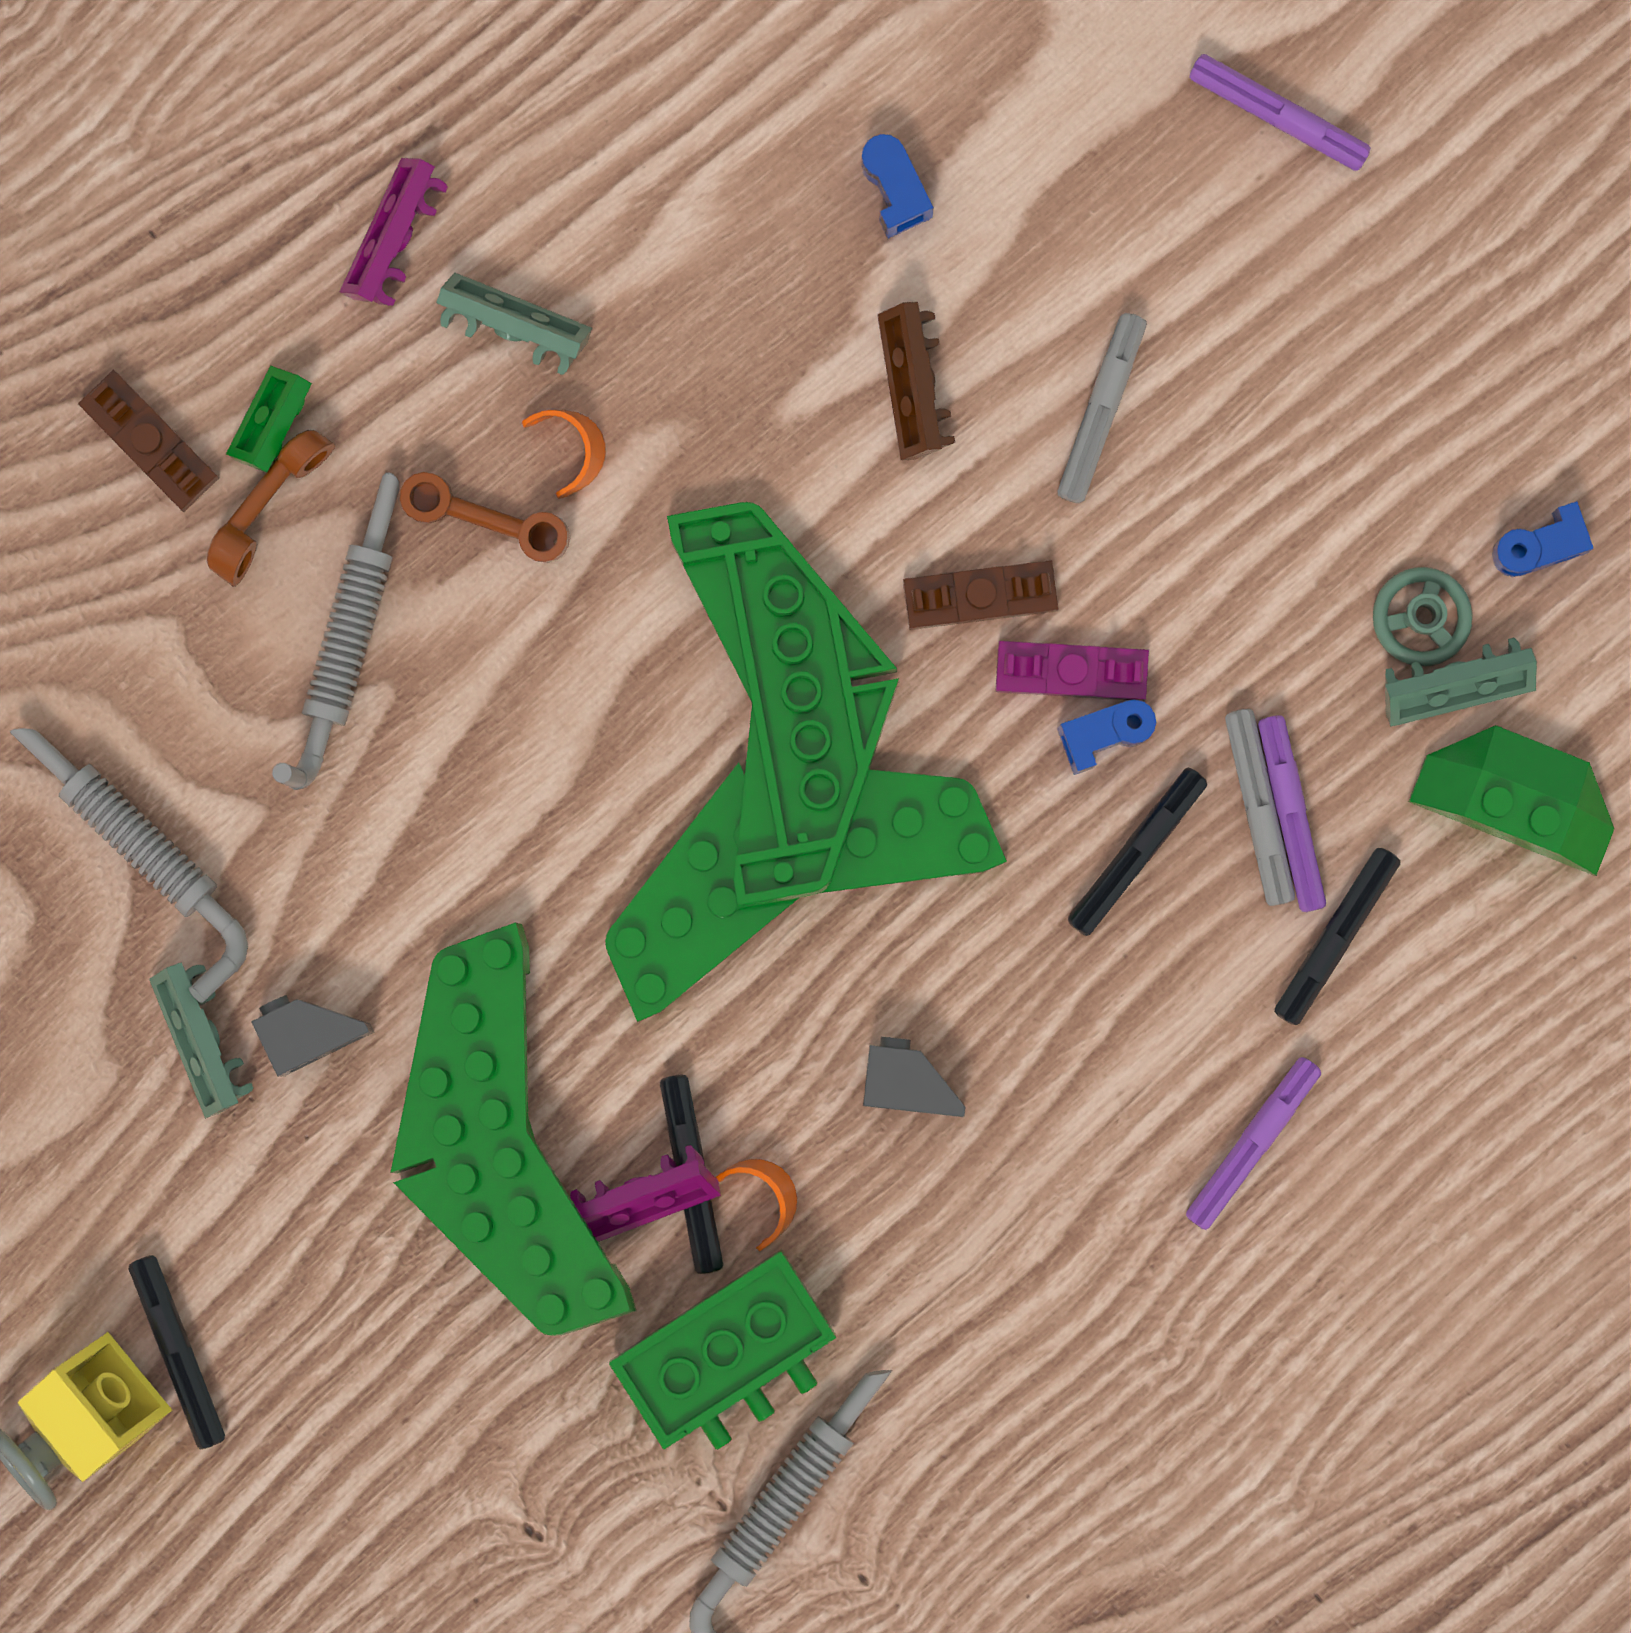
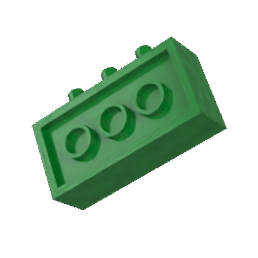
M781 1249L611 1359L609 1365L663 1450L699 1427L702 1428L714 1449L718 1450L732 1440L729 1432L718 1417L720 1413L744 1399L757 1421L765 1420L775 1410L760 1387L785 1371L801 1394L814 1388L818 1382L803 1359L836 1339V1333Z

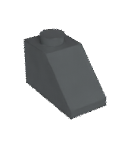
M287 995L260 1007L262 1017L251 1021L279 1077L295 1072L374 1033L371 1024L303 1000L296 999L290 1002Z
M881 1037L880 1046H869L863 1106L965 1117L966 1107L923 1053L917 1050H910L911 1040Z

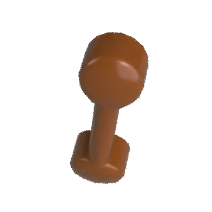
M306 430L297 434L282 447L278 458L269 468L268 472L257 483L229 521L218 529L214 535L207 553V565L210 570L233 587H236L242 581L253 561L257 547L256 541L248 536L245 531L288 476L292 474L296 478H302L318 468L333 452L335 448L333 442L318 431Z
M421 472L413 474L405 480L401 487L399 499L402 509L409 517L416 521L433 523L440 521L448 515L519 539L520 547L526 556L537 562L549 563L556 561L565 554L569 547L570 533L568 526L561 518L552 513L539 512L532 514L526 520H522L454 497L448 483L433 473Z

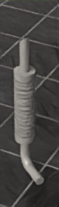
M385 473L381 478L363 545H349L346 560L350 563L343 566V570L347 571V574H341L340 579L344 581V584H338L337 588L341 590V593L335 594V599L339 600V602H334L332 605L336 613L330 612L329 617L334 620L333 622H327L326 627L331 630L330 632L325 631L324 637L328 638V641H322L321 647L325 648V651H319L318 656L322 657V661L317 660L315 664L320 669L313 671V676H316L317 679L311 680L310 685L314 686V690L308 689L307 694L312 697L311 700H305L302 714L313 718L304 753H302L297 767L286 763H279L272 772L273 778L277 782L294 790L307 788L315 780L324 760L323 756L332 725H346L349 711L345 709V706L351 707L352 701L347 699L348 696L354 697L355 692L350 689L351 687H356L358 682L354 681L353 678H359L360 672L356 671V668H362L363 663L359 661V658H365L366 654L361 650L368 647V643L364 642L365 639H370L371 637L367 629L373 630L374 624L370 623V620H375L377 616L372 611L379 609V605L375 601H381L382 595L378 594V591H384L385 588L380 583L381 581L386 582L387 576L383 573L389 572L393 559L392 556L382 553L400 487L397 477L392 473Z
M27 728L11 730L10 733L65 785L60 791L59 797L69 807L74 806L73 811L76 814L81 813L80 817L84 821L89 819L88 825L91 828L96 826L95 832L98 835L104 833L102 838L105 841L111 840L109 845L112 848L118 847L117 853L119 855L125 854L124 859L127 862L132 861L131 866L134 869L140 867L138 873L141 876L148 874L146 880L149 883L155 881L153 887L156 890L162 888L160 894L163 897L169 895L167 900L171 904L176 902L175 908L184 917L190 916L197 910L221 933L226 944V949L221 959L189 988L191 995L197 1001L203 1003L235 972H238L246 960L248 950L245 930L237 919H234L211 897L217 884L207 874L201 877L203 871L200 868L194 870L195 863L193 861L187 862L188 856L186 854L179 856L181 850L178 847L172 849L174 843L171 840L165 842L166 835L163 833L157 835L159 829L156 826L150 828L152 822L149 819L143 821L145 815L141 812L136 814L138 809L134 805L129 807L130 801L128 799L122 800L123 795L120 792L115 793L116 788L113 785L107 787L109 781L106 778L100 779L101 774L91 764L78 770L38 731Z
M893 1370L866 1373L830 1422L819 1416L809 1427L812 1433L806 1432L803 1435L806 1441H799L797 1443L800 1449L798 1451L796 1449L791 1451L794 1457L792 1459L789 1457L785 1459L784 1462L787 1464V1467L780 1466L778 1470L781 1472V1475L774 1474L772 1478L775 1480V1483L768 1482L766 1487L769 1491L762 1490L760 1495L763 1499L756 1498L754 1503L757 1507L750 1506L748 1512L751 1515L744 1514L741 1519L745 1523L738 1522L735 1526L738 1532L732 1530L729 1534L732 1540L726 1538L723 1542L726 1548L720 1547L711 1558V1561L719 1570L693 1604L689 1623L691 1633H717L711 1623L716 1606L735 1581L745 1587L749 1585L756 1575L753 1569L758 1571L761 1569L762 1565L759 1561H767L768 1557L765 1553L772 1554L774 1548L771 1545L778 1546L780 1540L777 1537L784 1538L787 1533L783 1529L787 1528L790 1530L793 1526L790 1520L796 1521L799 1518L796 1512L802 1513L805 1510L802 1504L808 1505L811 1502L808 1496L814 1497L817 1494V1491L814 1489L815 1486L818 1488L823 1486V1483L820 1481L821 1478L827 1480L829 1477L826 1473L827 1470L833 1472L836 1468L833 1462L839 1464L842 1460L839 1454L845 1456L854 1443L845 1435Z

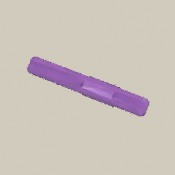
M1201 54L1190 72L1189 77L1192 81L1354 171H1358L1363 166L1370 153L1371 148L1365 142L1206 54Z
M1281 715L1263 718L1259 721L1258 727L1299 909L1302 912L1319 910L1326 906V899L1306 815L1307 808L1297 764L1294 761L1286 722Z
M1298 1058L1187 1210L1186 1216L1190 1221L1201 1229L1207 1230L1210 1228L1321 1076V1070L1317 1065L1307 1058Z

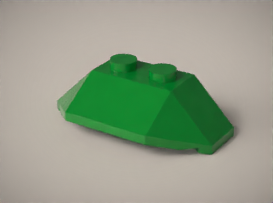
M1496 725L1426 755L1408 801L1594 876L1599 871L1615 829L1590 762Z

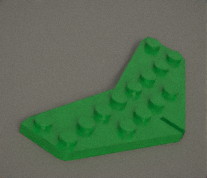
M740 502L669 515L667 520L672 545L752 702L738 846L733 878L738 909L819 894L832 881L899 684V678L853 687L851 681L897 673V668L760 506L751 502Z
M739 762L607 932L605 940L606 950L637 1022L666 1009L690 987L799 899L795 898L738 909L733 878L745 777ZM869 770L832 881L821 893L983 873L1006 863L1007 860L975 788L968 781L961 778Z
M515 922L446 947L435 956L432 962L390 1173L398 1174L434 1161L436 1168L393 1183L540 1332L546 1335H566L634 1312L636 1308L628 1283L616 1264L610 1263L536 1144L528 1117L526 975L530 974L529 945L523 925Z

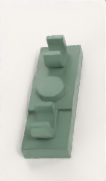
M454 273L441 287L436 302L447 307L440 318L442 327L447 328L451 324L454 314H462L468 321L465 336L469 338L475 334L482 323L493 328L498 336L506 340L515 342L523 340L539 344L533 353V363L539 365L544 359L546 352L553 351L560 357L557 373L561 375L568 370L573 360L577 358L587 345L593 329L458 273Z
M1515 638L1508 639V654L1495 656L1490 645L1486 644L1482 648V658L1468 662H1453L1444 668L1433 670L1432 673L1424 674L1423 668L1418 662L1411 663L1412 678L1398 680L1392 668L1386 669L1385 709L1390 727L1536 691L1537 661L1532 648L1521 650L1519 642Z
M181 962L163 969L151 977L149 981L206 1119L238 1104L237 1099L250 1093L254 1088L252 1083L238 1087L230 1081V1072L244 1064L241 1058L231 1059L224 1064L221 1061L220 1056L222 1054L219 1050L220 1037L217 1028L211 1020H207L203 1008L200 1009L201 1005L216 996L215 992L201 1003L189 991V988L192 986V979L206 971L204 965H195L185 971Z

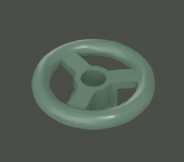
M1416 567L1394 575L1379 591L1373 607V625L1381 645L1394 658L1409 665L1418 662L1421 666H1433L1452 658L1466 643L1472 627V607L1465 590L1453 577L1434 568ZM1425 582L1422 594L1417 595L1408 603L1404 613L1388 616L1389 605L1399 590L1412 583ZM1440 588H1443L1452 597L1456 605L1458 619L1452 636L1443 627L1447 619V607L1438 596ZM1424 607L1431 612L1432 620L1430 624H1422L1417 620L1416 611L1418 608ZM1410 627L1416 633L1429 635L1439 648L1422 652L1411 650L1399 643L1391 631Z

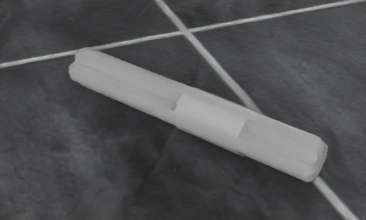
M1124 313L1119 317L1091 393L1088 407L1057 491L1058 496L1069 502L1081 503L1085 500L1133 368V363L1147 326L1146 320L1135 314Z
M1252 709L1233 711L1226 715L1225 721L1266 902L1270 906L1289 903L1295 899V892L1255 715Z

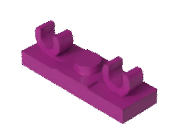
M418 158L400 159L339 291L340 293L353 300L374 301L377 304L389 306L394 305L396 300L383 292V282L388 277L394 281L404 282L406 275L401 270L391 268L389 265L392 259L396 258L397 253L403 251L408 245L413 233L411 223L415 214L435 216L437 212L435 208L426 204L424 200L425 191L431 188L436 192L446 193L448 188L442 180L430 178L435 166Z
M999 641L995 692L1145 701L1149 650Z
M689 1145L685 1147L687 1161L683 1165L677 1167L676 1162L666 1154L661 1157L660 1161L662 1173L654 1176L648 1175L629 1179L622 1186L612 1190L601 1180L595 1182L596 1196L594 1199L586 1201V1197L577 1189L571 1191L570 1198L597 1242L721 1196L718 1179L704 1166L702 1156Z

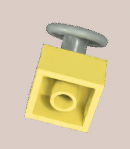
M107 1332L55 1368L17 1402L35 1432L17 1446L0 1429V1460L39 1506L45 1510H52L57 1505V1499L43 1477L62 1463L78 1479L84 1482L135 1444L167 1416L172 1409L109 1332Z

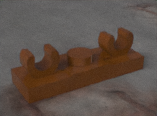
M903 302L877 314L901 461L916 460L955 443L954 436L944 437L939 434L938 421L951 417L950 410L944 408L936 410L934 400H936L934 390L935 374L931 368L927 350L938 346L939 338H925L922 324L935 319V313L931 311L920 312L918 302Z
M114 369L78 403L183 513L219 479Z
M1052 560L903 579L909 630L1058 612L1059 610Z

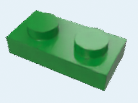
M270 365L226 455L240 463L267 473L272 462L278 457L282 449V442L295 417L301 412L305 403V397L312 383L299 375Z

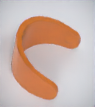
M545 410L522 421L524 428L554 416L562 417L577 428L585 446V460L580 474L572 483L556 492L557 498L561 499L586 487L597 477L606 455L605 441L597 425L587 416L568 410Z
M749 1159L730 1166L717 1175L716 1178L718 1182H721L730 1174L750 1173L764 1180L773 1189L780 1206V1218L774 1233L770 1237L765 1238L756 1247L760 1252L789 1227L797 1209V1194L790 1176L781 1167L766 1160Z

